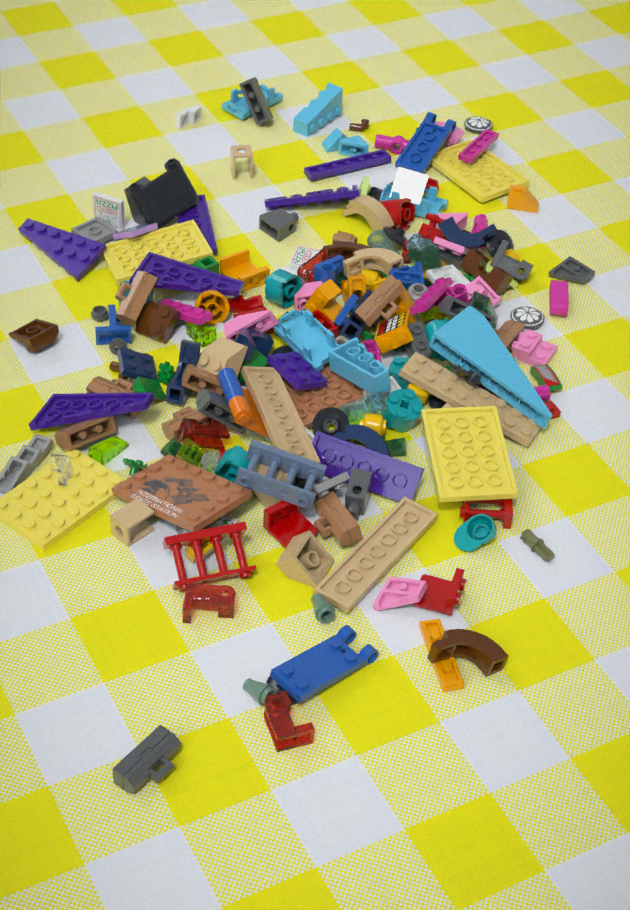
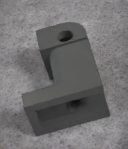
M503 239L490 265L504 269L517 281L525 280L534 265L524 260L519 262L504 254L509 242ZM518 270H522L523 274H519Z

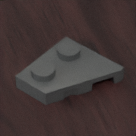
M571 256L549 271L550 278L585 284L595 276L594 270Z

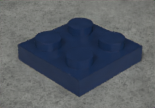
M119 348L117 355L122 376L133 379L143 377L157 380L153 356L147 353L136 352L132 349Z

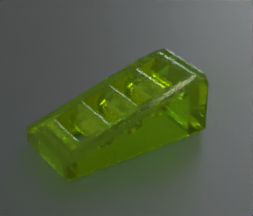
M113 436L89 447L88 456L100 464L106 465L125 450L129 443L117 436Z
M185 438L175 455L179 459L208 472L212 471L219 459L188 438ZM189 446L191 449L188 455H185L184 452ZM194 450H195V451H197L198 453L196 454V456H195V458H194V460H193V459H191L190 457L192 456V454H193V452H194ZM202 454L204 455V458L199 464L197 463L200 455ZM208 458L211 459L207 468L203 467Z

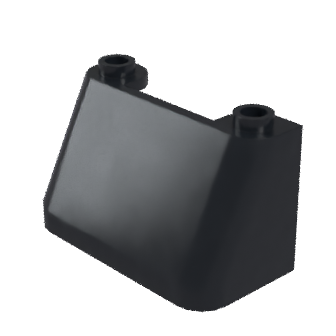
M169 159L164 165L166 172L145 186L132 183L124 189L134 222L140 225L157 223L159 229L198 202L197 192L180 161L177 159Z

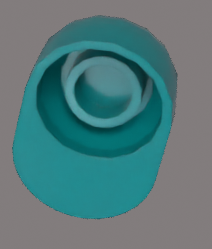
M477 514L471 517L456 530L454 534L455 545L462 551L470 552L482 544L491 542L497 532L495 522L485 514Z

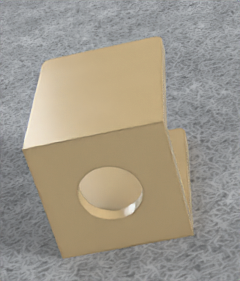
M230 146V171L232 178L235 179L236 158H248L247 168L250 178H253V153L251 146ZM239 150H244V151H246V152H245V153H239L238 151H239Z
M139 499L131 501L110 515L111 534L127 547H130L154 531V527L145 520L152 516L154 511Z

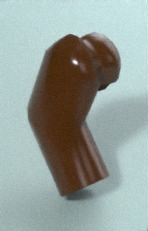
M362 119L361 124L350 123L349 130H365L369 127V120Z
M112 361L109 366L110 370L120 372L119 363ZM119 373L118 378L128 379V377L122 376Z

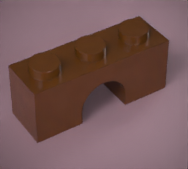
M470 248L460 264L465 269L464 272L476 278L480 276L495 293L504 294L514 277L504 269L495 266L487 274L486 265L490 259L478 250Z

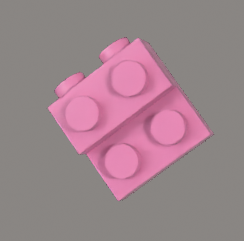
M527 329L525 332H520L518 342L514 341L512 343V357L531 366L548 365L557 352L558 346L543 341V334Z

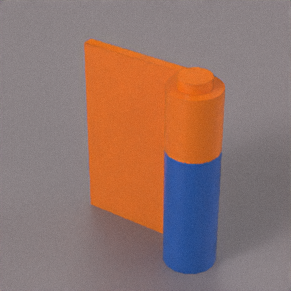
M232 368L220 370L217 378L235 423L270 438L250 392L241 387L235 371Z

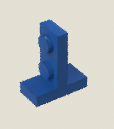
M115 304L108 305L109 326L95 327L96 345H110V342L115 338H122L127 344H132L131 325L120 326V320L115 317L117 312Z

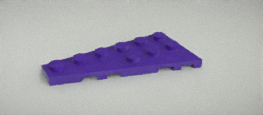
M352 185V189H349V187H339L336 191L325 189L306 192L305 196L294 194L290 198H287V196L268 198L264 202L265 207L277 209L281 205L287 208L293 207L294 204L300 203V206L309 205V202L315 201L316 204L325 203V200H331V202L341 201V198L353 200L360 195L358 185Z
M29 218L18 228L22 236L28 241L33 242L39 250H42L59 267L64 268L66 273L72 275L77 282L83 278L107 250L106 245Z
M151 252L146 255L129 279V284L131 285L137 271H145L147 274L149 273L157 277L154 288L199 293L207 290H217L223 295L236 297L239 296L244 288L243 281Z
M153 392L53 394L29 423V427L32 431L145 410L149 408L155 398Z

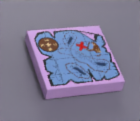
M157 223L137 225L112 235L115 240L134 238L157 230L158 226Z

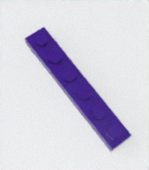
M385 149L305 167L304 174L310 181L391 162V155Z

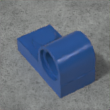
M337 255L314 265V280L325 283L332 279L336 283V275L344 272V257Z

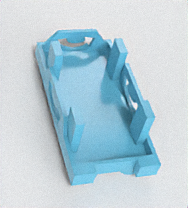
M259 85L268 106L283 100V94L275 93L274 87L267 89V86ZM235 88L231 90V100L222 103V109L243 120L251 116L252 113L245 97H238V94L243 95L242 90Z
M387 184L382 191L379 201L400 199V193L392 191L390 198L393 186ZM430 186V189H425L424 192L427 195L422 197L420 205L414 203L415 216L425 218L427 213L441 214L442 209H446L448 206V200L437 197L438 188Z
M294 309L280 317L279 324L274 326V332L318 372L323 369L324 364L329 362L328 351L339 346L335 342L334 334L327 330L315 317L313 318V314L308 309L305 312Z

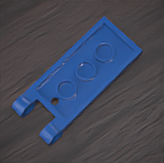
M428 112L396 160L395 166L424 174L450 133L454 132L456 121L448 119L444 127L434 124L437 115Z
M345 625L336 635L271 669L270 677L298 703H301L360 668L370 665L377 659L379 652L372 645L368 644L357 654L348 646L355 639L357 633L349 625Z

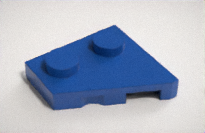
M416 262L411 267L404 265L401 268H394L389 271L388 276L391 274L396 280L399 279L405 288H409L410 285L415 283L424 285L421 262Z
M352 294L346 300L345 305L334 319L333 323L337 327L340 325L344 326L349 319L347 317L350 311L353 313L358 306L356 301L359 297L355 294Z

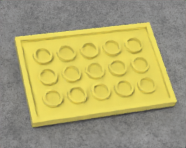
M473 139L440 149L430 163L481 203L508 194L510 185L526 187L529 186L530 180L488 150L481 154L472 164L458 160L459 153Z
M194 220L151 231L134 238L105 244L107 250L102 254L117 285H120L122 281H129L149 252L189 265L209 255L214 258L212 249Z
M496 406L421 409L420 415L439 502L517 498L518 491Z
M77 448L67 451L0 497V522L45 551L114 500L116 496L112 493L111 488L126 479Z

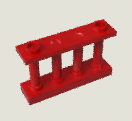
M512 499L462 501L459 517L463 518V523H465L469 516L485 514L490 518L502 520L503 529H511L513 519ZM469 503L498 504L501 508L499 510L470 509Z
M234 523L164 537L162 542L164 550L170 549L173 552L179 581H174L172 585L173 590L179 589L180 592L192 589L191 586L240 577V579L252 577L257 568L256 565L247 566L241 541L242 535L247 530L246 523ZM230 537L233 540L239 564L238 569L227 570L221 541L224 538ZM210 541L214 547L219 572L207 575L201 545L203 542ZM188 545L193 548L199 577L189 579L186 576L181 554L182 547Z

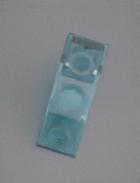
M378 391L351 400L336 408L342 410L347 415L349 423L364 418L367 413L375 414L388 409L382 392Z

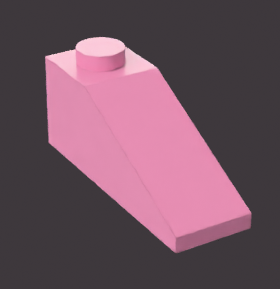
M270 310L239 315L224 324L225 338L234 341L239 330L242 328L264 332L279 324V321Z

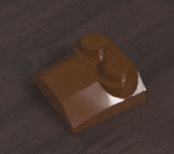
M149 301L144 305L136 321L135 332L166 344L181 312L173 309L170 305Z
M34 319L8 334L9 337L25 344L27 351L36 353L46 345L55 343V340L58 338L59 328L57 324Z

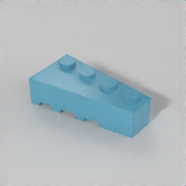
M328 83L324 91L321 90L318 93L319 96L316 99H312L308 107H304L294 117L293 131L308 137L341 115L343 88Z
M357 337L328 351L331 371L376 397L391 389L389 370L379 360L374 359V355L368 352L363 344L359 343Z

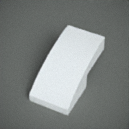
M193 106L175 115V128L180 130L187 124L194 125L200 121L201 106Z

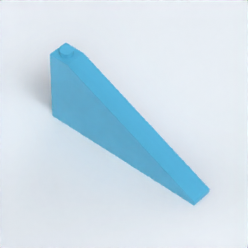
M469 305L433 333L429 347L454 365H460L466 371L471 369L482 377L480 382L483 386L543 429L547 428L552 417L551 412L483 314Z

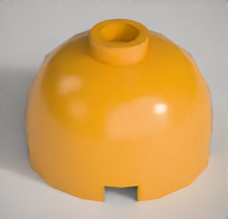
M217 290L204 291L195 301V307L212 312L213 318L205 322L204 324L217 325L216 323L223 322L229 315L230 306L228 300Z

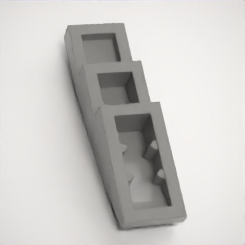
M35 433L28 446L23 445L16 457L11 456L0 473V492L8 493L31 475L53 445L52 439Z

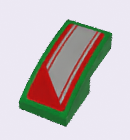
M547 364L530 367V374L538 379V386L548 385L550 391L562 389L560 380Z

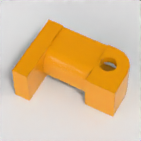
M365 275L347 276V280H341L342 299L344 302L352 294L359 297L357 301L361 299L366 292Z

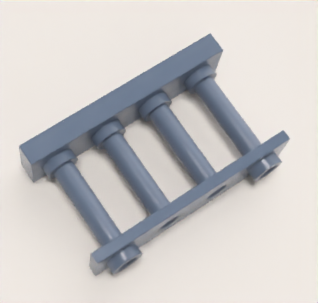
M252 439L246 459L250 460L247 469L239 467L235 484L311 510L316 496L311 490L314 483L320 484L322 482L327 466ZM258 463L269 466L266 476L254 472ZM277 469L288 473L285 482L273 479ZM295 476L307 480L304 489L292 485Z

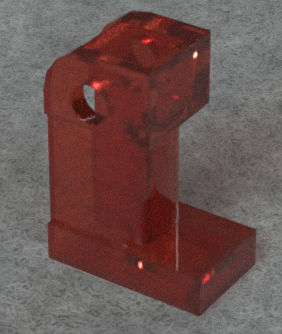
M324 247L307 262H304L297 270V276L302 279L303 285L316 282L314 280V265L336 255L332 253L328 256L327 249Z
M183 418L177 432L180 441L185 446L191 448L225 449L221 438H230L226 426L212 419L210 425H199L197 419Z
M187 582L182 608L183 623L191 624L194 609L218 611V617L234 619L236 603L234 588L227 585L220 586ZM222 593H228L229 595H228V596H222L221 594H222Z
M286 691L269 695L265 699L264 721L276 752L314 743L315 728L312 722L294 726L291 718V702Z

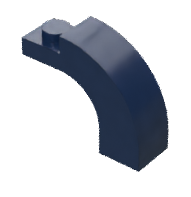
M453 216L438 224L448 240L463 247L483 245L485 241L482 237L486 236V238H489L497 230L495 225L492 224L477 233H466L457 226Z
M366 290L359 300L356 309L373 293L372 291ZM354 311L349 314L348 321L339 331V334L348 340L355 337L358 338L364 327V324L353 315Z
M248 328L240 329L234 342L248 347L244 357L246 361H249L254 349H257L267 357L274 344L271 335Z
M185 339L181 341L177 370L173 379L167 384L165 401L183 405L190 397L193 390L182 386V376L188 364L197 367L200 359L201 343Z
M357 424L345 425L346 433L337 432L333 434V437L392 457L383 438L369 427Z

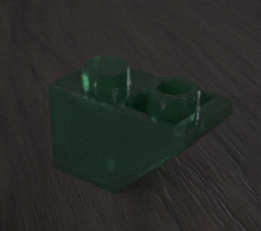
M434 244L424 246L425 250L418 251V248L409 249L408 253L405 254L406 258L414 263L421 262L422 268L425 270L442 267L439 248L435 247Z
M474 291L467 304L496 317L492 326L495 329L498 317L490 298Z

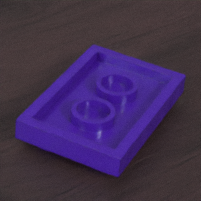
M298 352L277 353L267 357V362L298 391L322 388L327 385L328 380L314 369L309 362L303 359Z

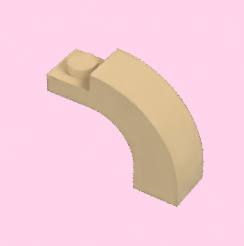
M361 195L348 202L347 208L341 211L344 217L354 213L362 215L368 221L373 232L383 230L385 226L391 227L394 225L386 208L370 196Z
M384 248L361 249L353 252V257L343 261V270L346 277L356 275L363 269L379 270L388 275L390 269L404 266V260L401 255Z

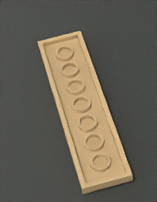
M417 352L413 354L399 372L400 377L456 408L496 406L503 434L527 448L541 428L503 399L496 397L477 385H471L456 373Z
M242 366V376L273 447L320 463L321 461L280 374L273 367Z
M404 497L314 588L313 594H321L331 605L349 613L437 520L438 513Z

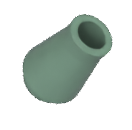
M321 594L313 595L311 602L316 619L322 623L332 621L335 617V608Z
M248 678L243 684V690L248 692L260 705L269 706L276 698V690L270 684L258 682L251 678Z

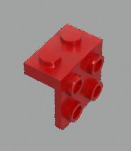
M282 500L264 509L263 527L285 549L294 536L309 530L314 536L318 534L317 528L300 513V506Z
M456 568L452 581L423 574L420 580L426 581L428 588L420 602L412 604L416 607L452 616L455 605L459 606L462 596L460 591H464L467 579L463 578L465 570Z

